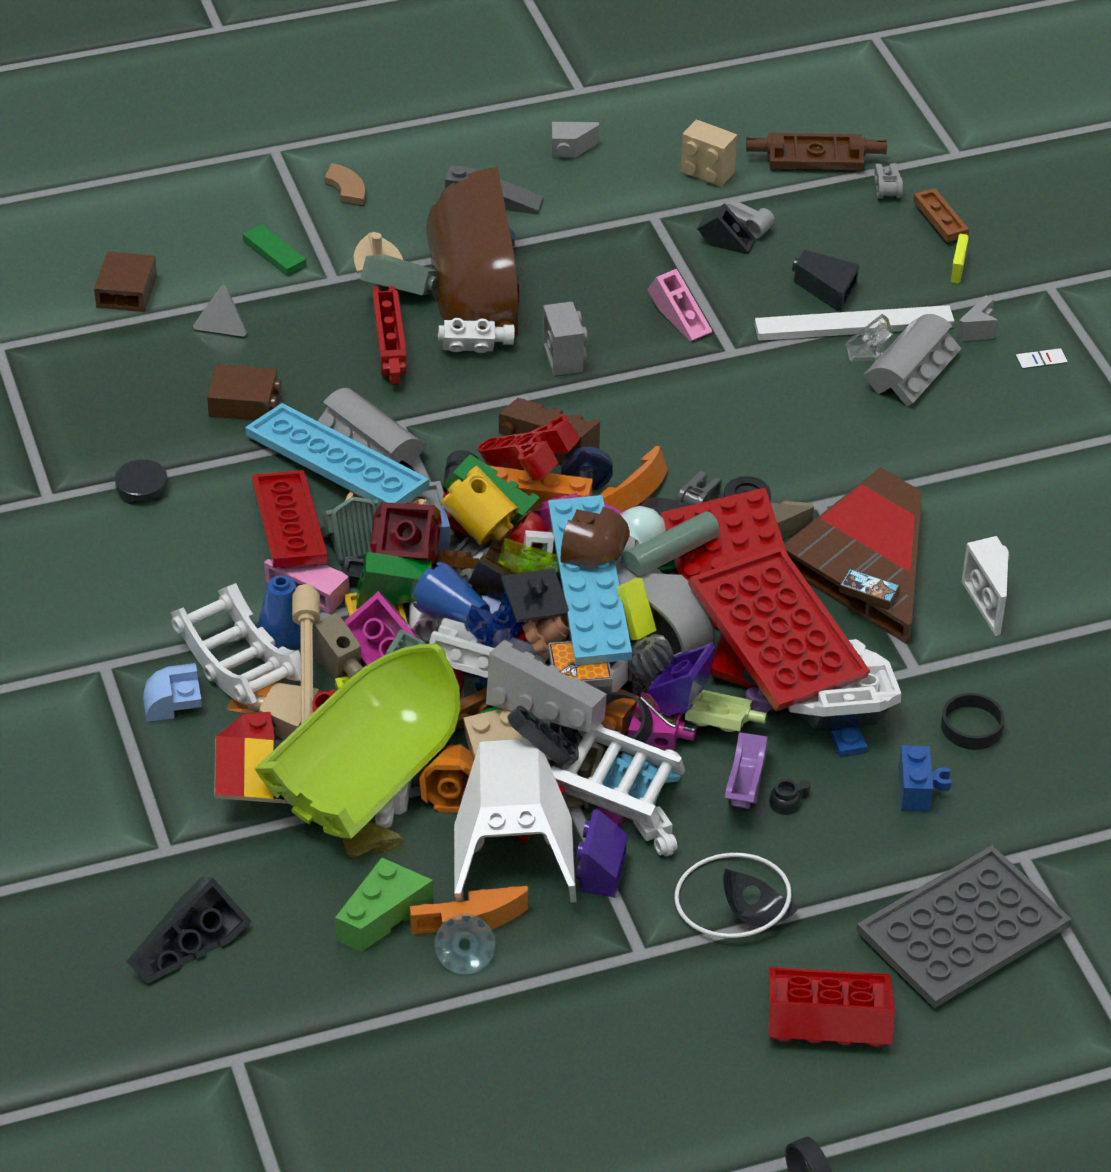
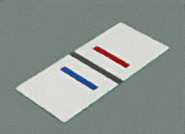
M1061 348L1016 354L1022 368L1068 362Z

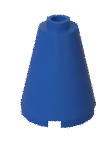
M445 562L436 563L438 565L437 568L434 570L428 568L424 572L413 594L417 597V604L413 602L416 610L433 617L447 618L478 628L488 623L491 616L490 606L450 565Z
M276 576L269 580L257 629L263 627L275 640L276 645L274 646L278 649L285 647L289 650H295L300 647V625L296 624L292 619V595L295 592L296 585L293 579L288 576Z

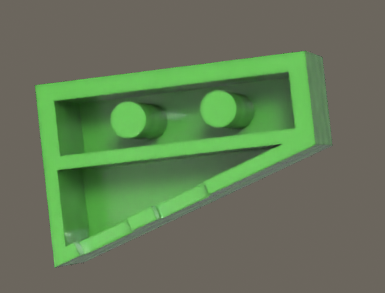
M381 858L335 917L336 941L363 952L391 932V928L402 920L407 922L410 919V906L434 903L433 880Z

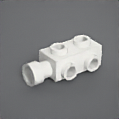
M454 318L452 320H444V325L438 326V340H443V350L485 353L493 351L494 342H503V345H513L514 325L495 327L494 321L486 319L463 321L460 318ZM458 325V326H460L461 328H460V329H456V328H454L453 326ZM479 326H484L486 329L482 330Z

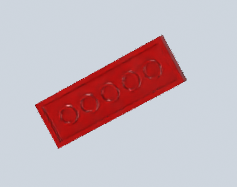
M304 470L252 474V485L273 568H290L301 565L316 566L327 563V552Z

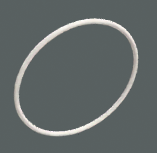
M724 853L703 859L691 866L681 876L675 889V905L683 920L702 933L721 938L751 936L770 928L783 917L791 901V886L783 871L767 859L747 853ZM728 857H743L763 862L777 871L785 882L787 899L778 916L758 929L743 933H718L696 925L684 914L679 903L681 885L693 870L707 862Z

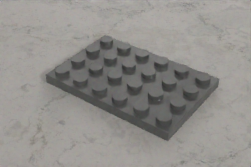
M991 845L857 923L856 931L935 1009L1069 928L1072 919Z

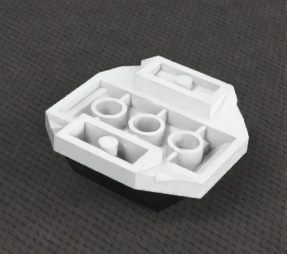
M857 639L849 640L870 669L868 677L835 690L820 691L816 697L789 706V712L797 713L814 730L876 725L892 706L901 703V691L890 662L879 654L867 650L866 646Z

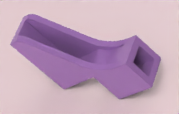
M739 732L734 763L725 793V798L731 801L733 807L749 809L750 804L757 805L761 774L764 772L769 740L766 736Z

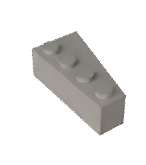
M506 640L502 641L489 653L486 704L513 711L517 706H523L541 720L591 733L605 719L607 694L576 677L572 679L560 672L559 668L553 665L547 666L535 660L536 656L527 651L522 653L513 648V644Z

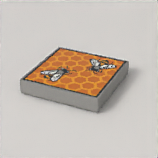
M571 641L548 643L551 665L559 668L562 674L571 679L576 677L593 687L612 686L609 662L575 666Z

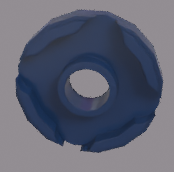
M581 447L565 455L561 462V475L593 479L592 488L595 487V490L609 483L612 478L613 462L610 456L601 449ZM589 467L593 470L584 472L581 469Z

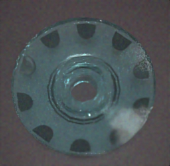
M455 915L447 919L440 926L436 934L435 951L437 957L445 968L454 973L462 975L476 973L482 970L493 957L495 951L494 934L490 926L483 919L475 915ZM462 939H467L470 942V948L466 951L461 950L459 947V942Z

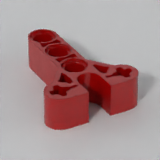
M561 415L529 433L490 438L479 445L478 451L488 466L510 469L524 468L530 480L535 481L545 477L559 463L554 454L569 452L579 441L580 437L569 417Z

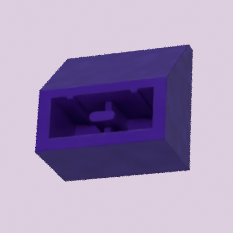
M594 809L591 821L586 820L584 824L583 838L586 839L584 843L580 842L578 846L577 860L581 861L578 863L576 879H581L580 892L615 898L627 854V834L600 810Z

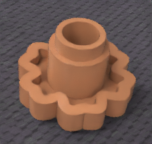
M567 615L524 621L525 624L522 626L527 640L533 644L536 653L545 660L550 658L548 643L567 642L566 638L570 635Z

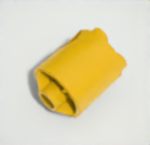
M475 466L466 475L467 479L463 482L458 479L449 487V494L442 499L440 504L479 545L482 546L490 540L501 542L514 530L515 527L510 521L515 517L519 508L478 466Z

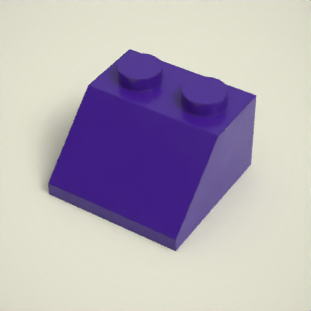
M713 643L675 655L673 661L670 662V666L664 668L662 673H659L648 689V692L666 717L676 713H686L693 706L692 702L695 697L703 691V685L711 672L715 651Z

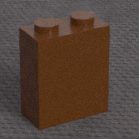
M107 251L94 287L96 308L145 312L157 276L155 256Z
M216 364L207 396L209 417L257 420L277 407L276 394L280 395L281 379H277V369Z

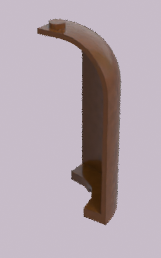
M498 167L488 168L467 175L468 178L457 184L453 182L441 193V197L435 206L432 205L428 214L426 233L432 269L437 270L436 277L438 278L436 295L438 308L443 320L460 318L463 321H477L479 319L494 321L495 327L514 325V336H518V292L514 251ZM458 325L453 326V327L456 328V329H460V328H461V327L458 326ZM479 326L482 330L486 329L484 326Z

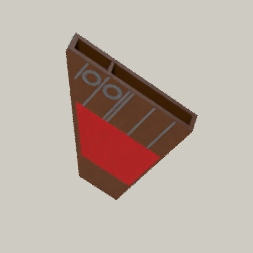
M880 467L784 545L788 556L809 585L907 644L910 641L922 491ZM849 568L899 584L900 592L891 608L888 609L840 593L839 585Z

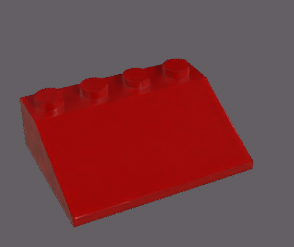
M769 967L768 1037L779 1041L805 1039L810 1043L836 1041L841 1045H851L854 1042L867 1043L873 1047H881L885 1044L892 1045L895 1007L890 974Z

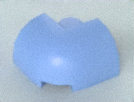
M196 663L168 666L156 671L147 679L143 694L146 722L173 719L175 710L202 707Z

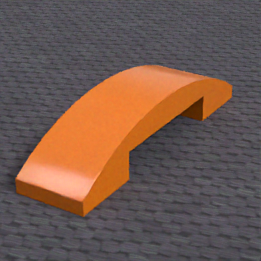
M655 446L641 458L642 466L617 488L608 487L600 494L603 496L604 503L620 510L622 513L632 507H636L649 497L662 483L668 470L661 447Z

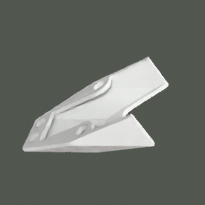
M527 739L480 742L454 824L456 901H464L463 887L473 855L482 848L485 837L543 834L545 842L553 850L569 887L571 903L577 902L572 817L545 754Z

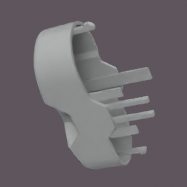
M630 536L623 553L639 545L638 540ZM622 555L617 561L615 560L619 586L634 578L643 579L657 630L647 635V637H650L652 634L663 635L671 645L674 656L710 643H715V630L712 618L694 594L683 575L664 574L656 568L639 577L621 563Z

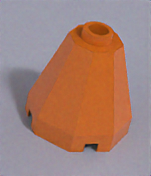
M449 745L421 772L419 778L421 799L426 803L428 801L433 803L434 809L439 813H458L474 762L471 752L463 745Z

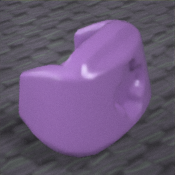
M757 687L747 689L746 699L752 700L751 710L764 713L769 712L772 705L761 689Z

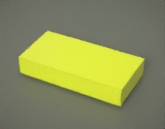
M959 234L952 266L951 283L959 284L961 282L969 238L965 234Z
M634 578L616 587L619 598L623 602L631 640H639L657 631L643 579Z

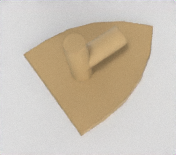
M376 232L366 235L359 242L354 252V265L357 273L362 272L366 256L388 255L403 260L399 250L391 242L382 238L380 233Z

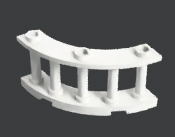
M236 583L218 590L220 594L219 600L187 614L184 607L171 612L173 628L178 634H182L193 655L203 667L206 678L209 681H214L233 699L241 703L253 704L257 702L254 692L283 678L294 681L301 680V657L299 650H289L285 647L278 649L274 646L276 645L275 640L263 627L257 629L250 619L253 617V613L245 602ZM222 610L228 611L235 622L234 627L202 641L192 624ZM238 636L240 638L244 637L251 646L220 662L209 651ZM255 657L257 659L261 658L265 662V664L242 675H236L229 671V669Z

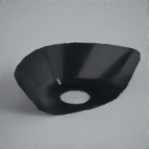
M727 868L724 870L723 884L727 902L732 912L741 921L760 927L771 922L782 911L786 899L768 884L747 874L731 871ZM751 885L759 888L761 892L760 900L755 904H748L743 899L744 889ZM790 902L786 913L778 922L792 916L798 909L797 905Z

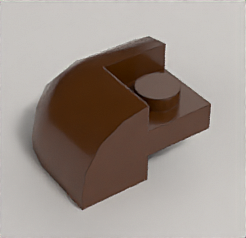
M602 507L600 514L576 509L572 520H568L561 545V563L598 569V564L607 563L613 559L617 561L622 555L630 537L628 523L620 514L606 507Z

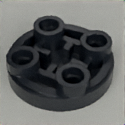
M151 460L130 461L117 470L114 478L115 488L127 504H134L137 501L161 500L165 496L164 491L168 485L165 468Z

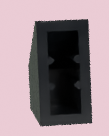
M804 249L800 257L795 258L793 262L792 272H795L794 283L836 311L841 312L858 283L859 264Z

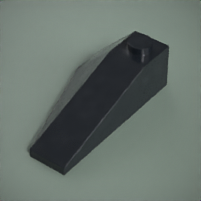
M201 877L176 902L126 962L146 984H149L180 968V966L230 943L251 920L214 878Z

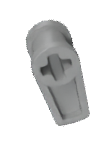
M891 163L889 165V175L884 174L885 169L882 164H875L874 179L877 199H883V196L902 198L903 182L897 164Z

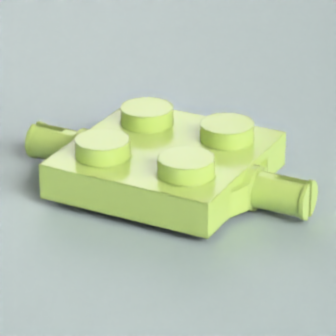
M703 690L695 697L692 702L693 706L685 714V720L692 721L698 726L712 725L720 727L721 730L726 732L740 731L743 724L748 721L765 724L767 718L766 712L751 710L752 700Z

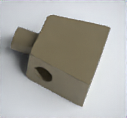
M336 612L314 623L313 659L334 679L344 676L351 678L363 668L360 664L362 648L340 615Z

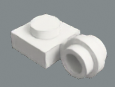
M658 806L656 809L660 819L655 828L634 820L633 823L645 841L654 839V846L659 855L669 856L673 854V851L677 850V841L674 835L670 834L672 833L673 824L661 807Z

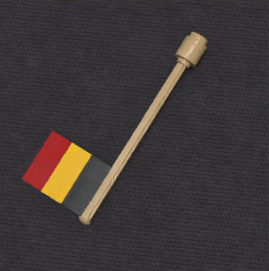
M310 584L299 585L292 595V619L296 624L300 625L301 724L313 714L312 626L320 620V594L317 592V588ZM216 736L214 798L290 804L282 795L276 798L255 771V768L283 741Z

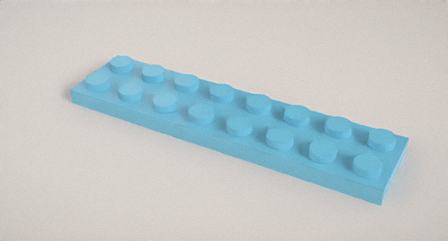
M283 403L245 427L246 436L365 499H378V505L382 502L407 504L430 488L429 479Z
M603 496L548 500L562 590L569 608L567 619L575 666L632 660V649L623 602L620 600L616 588L619 586L615 560L598 564V569L561 563L560 560L562 539L568 520H572L576 509L600 514L602 507H605Z

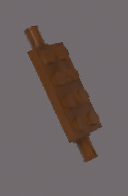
M768 133L767 138L746 137V152H767L769 154L770 169L854 171L864 170V156L866 154L886 155L887 139L866 140V137H862V134Z

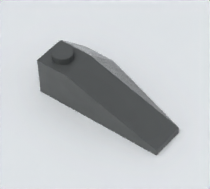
M450 165L445 178V189L453 182L457 184L468 178V174L479 170ZM500 179L506 210L539 214L543 196Z

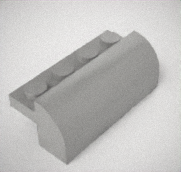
M925 314L915 319L863 374L864 378L878 395L892 388L906 406L913 404L961 350V347L948 333L952 325L944 318L935 314Z
M341 388L334 391L324 401L328 407L318 422L397 463L403 460L412 466L426 446L424 442L349 388Z

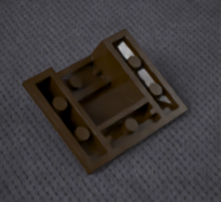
M493 546L486 555L484 554L480 558L468 583L473 585L472 589L481 596L488 594L491 597L507 598L500 577L517 573L497 562L513 560L504 557Z

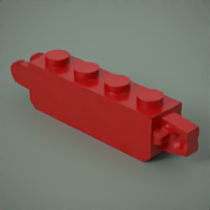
M379 286L373 287V315L381 376H389L390 384H401L400 375H407L398 290H395L394 286H389L388 291L380 292Z

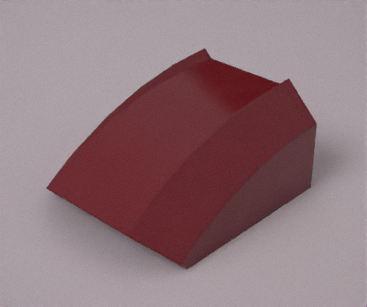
M380 503L373 517L370 540L372 553L434 563L438 557L442 525L441 511L435 505Z

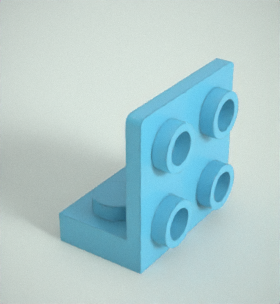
M625 752L618 754L602 784L611 789L618 788L634 756ZM645 761L628 792L629 796L636 799L643 798L660 766ZM670 771L665 783L678 782L681 776Z

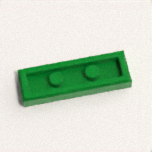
M262 224L243 233L244 242L287 276L307 266L306 259Z

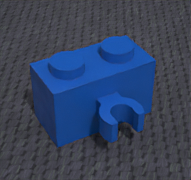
M901 745L898 767L901 811L930 812L933 787L940 791L950 790L951 780H943L949 779L950 769L942 767L932 771L930 746Z

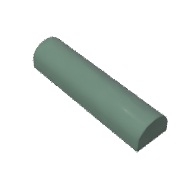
M703 512L625 551L622 554L621 563L641 577L719 536V523L712 513Z

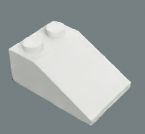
M997 536L967 543L961 581L995 636L1001 634L1007 597L1009 561L1008 549L1002 545Z

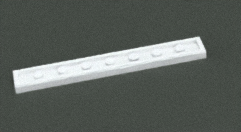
M947 305L755 318L754 325L758 341L899 332L904 331L912 321L925 314L938 315L947 320L952 325L951 328H954V318L950 306Z

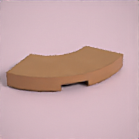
M332 163L325 175V184L334 186L339 190L341 202L363 206L365 202V186L362 179L349 168Z

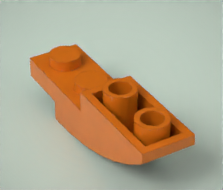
M520 886L468 891V901L410 906L411 934L434 933L441 930L444 934L442 940L447 941L451 940V935L456 930L460 931L459 929L473 930L472 932L475 931L477 934L490 931L508 923L528 910V887ZM462 915H471L470 920L463 921ZM453 918L454 920L452 921H454V924L452 926H448L446 922L449 919ZM479 919L486 924L484 927L478 926ZM461 931L452 940L474 936V934L469 931Z

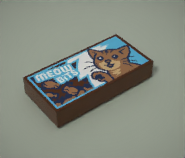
M849 568L839 585V592L890 609L900 592V585Z

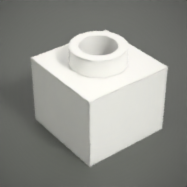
M525 530L522 555L524 563L551 565L554 542L552 532ZM537 542L542 543V546L536 549L532 547V544Z

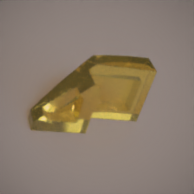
M368 822L352 839L342 838L346 852L351 859L376 847L383 853L404 843L400 834L372 822Z

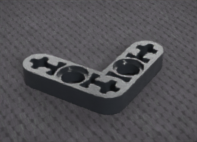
M517 706L507 716L510 725L520 735L562 768L568 769L578 760L579 741L577 729L550 722L549 727L523 706Z

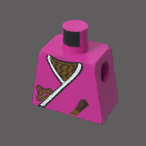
M641 692L639 699L648 706L653 719L652 731L645 744L663 751L666 749L674 751L678 738L694 741L697 724L683 722V714L676 713L666 717L653 697L648 693ZM638 703L628 729V737L630 738L637 733L642 722V712Z

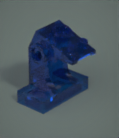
M504 592L499 609L494 613L486 612L472 604L464 626L466 631H470L482 645L496 648L504 640L510 642L512 638H518L522 633V626L525 622L515 621L508 598Z

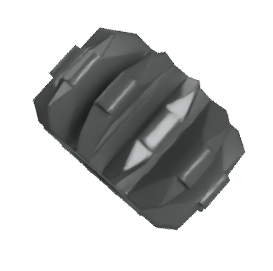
M652 634L650 637L645 636L642 640L637 641L635 645L631 646L632 660H628V668L636 678L647 679L650 676L654 677L659 672L662 673V670L669 667L670 662L675 658L668 640L663 635Z

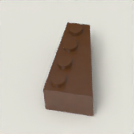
M517 398L499 413V433L504 436L529 433L549 423L554 418L565 414L560 409L547 410L542 404ZM577 414L568 416L580 437L579 441L569 452L581 447L599 449L600 421L592 419L590 422L585 421L583 416ZM569 452L554 454L559 462L558 465L561 466L563 458ZM589 467L583 468L581 470L586 472L589 469Z

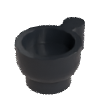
M790 779L779 780L770 793L769 805L771 809L781 815L794 814L801 807V799L809 797L811 783L808 780H801L798 784Z

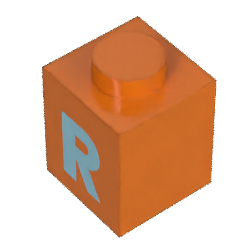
M619 689V690L617 691V692H626V693H629V694H631V695H633V696H635V697H637V698L639 699V696H636V695H634V694H632V693H630V692H627V691H625V690H623V689ZM621 698L608 703L605 708V719L600 724L606 729L617 731L624 735L630 727L637 702L633 699Z

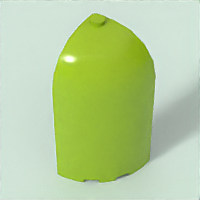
M435 643L419 644L401 648L368 664L329 697L255 768V771L276 798L282 795L293 806L291 812L308 824L312 821L323 826V830L327 834L352 839L445 746L455 731L460 713V692L453 668L446 657L445 651Z

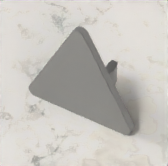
M222 285L196 320L193 328L195 330L244 337L247 334L245 326L227 287Z

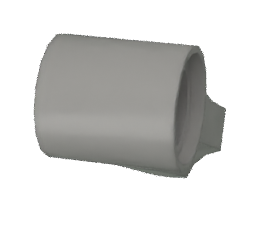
M734 199L728 204L730 210L752 233L755 239L761 237L775 225V217L768 209L762 208L757 211Z

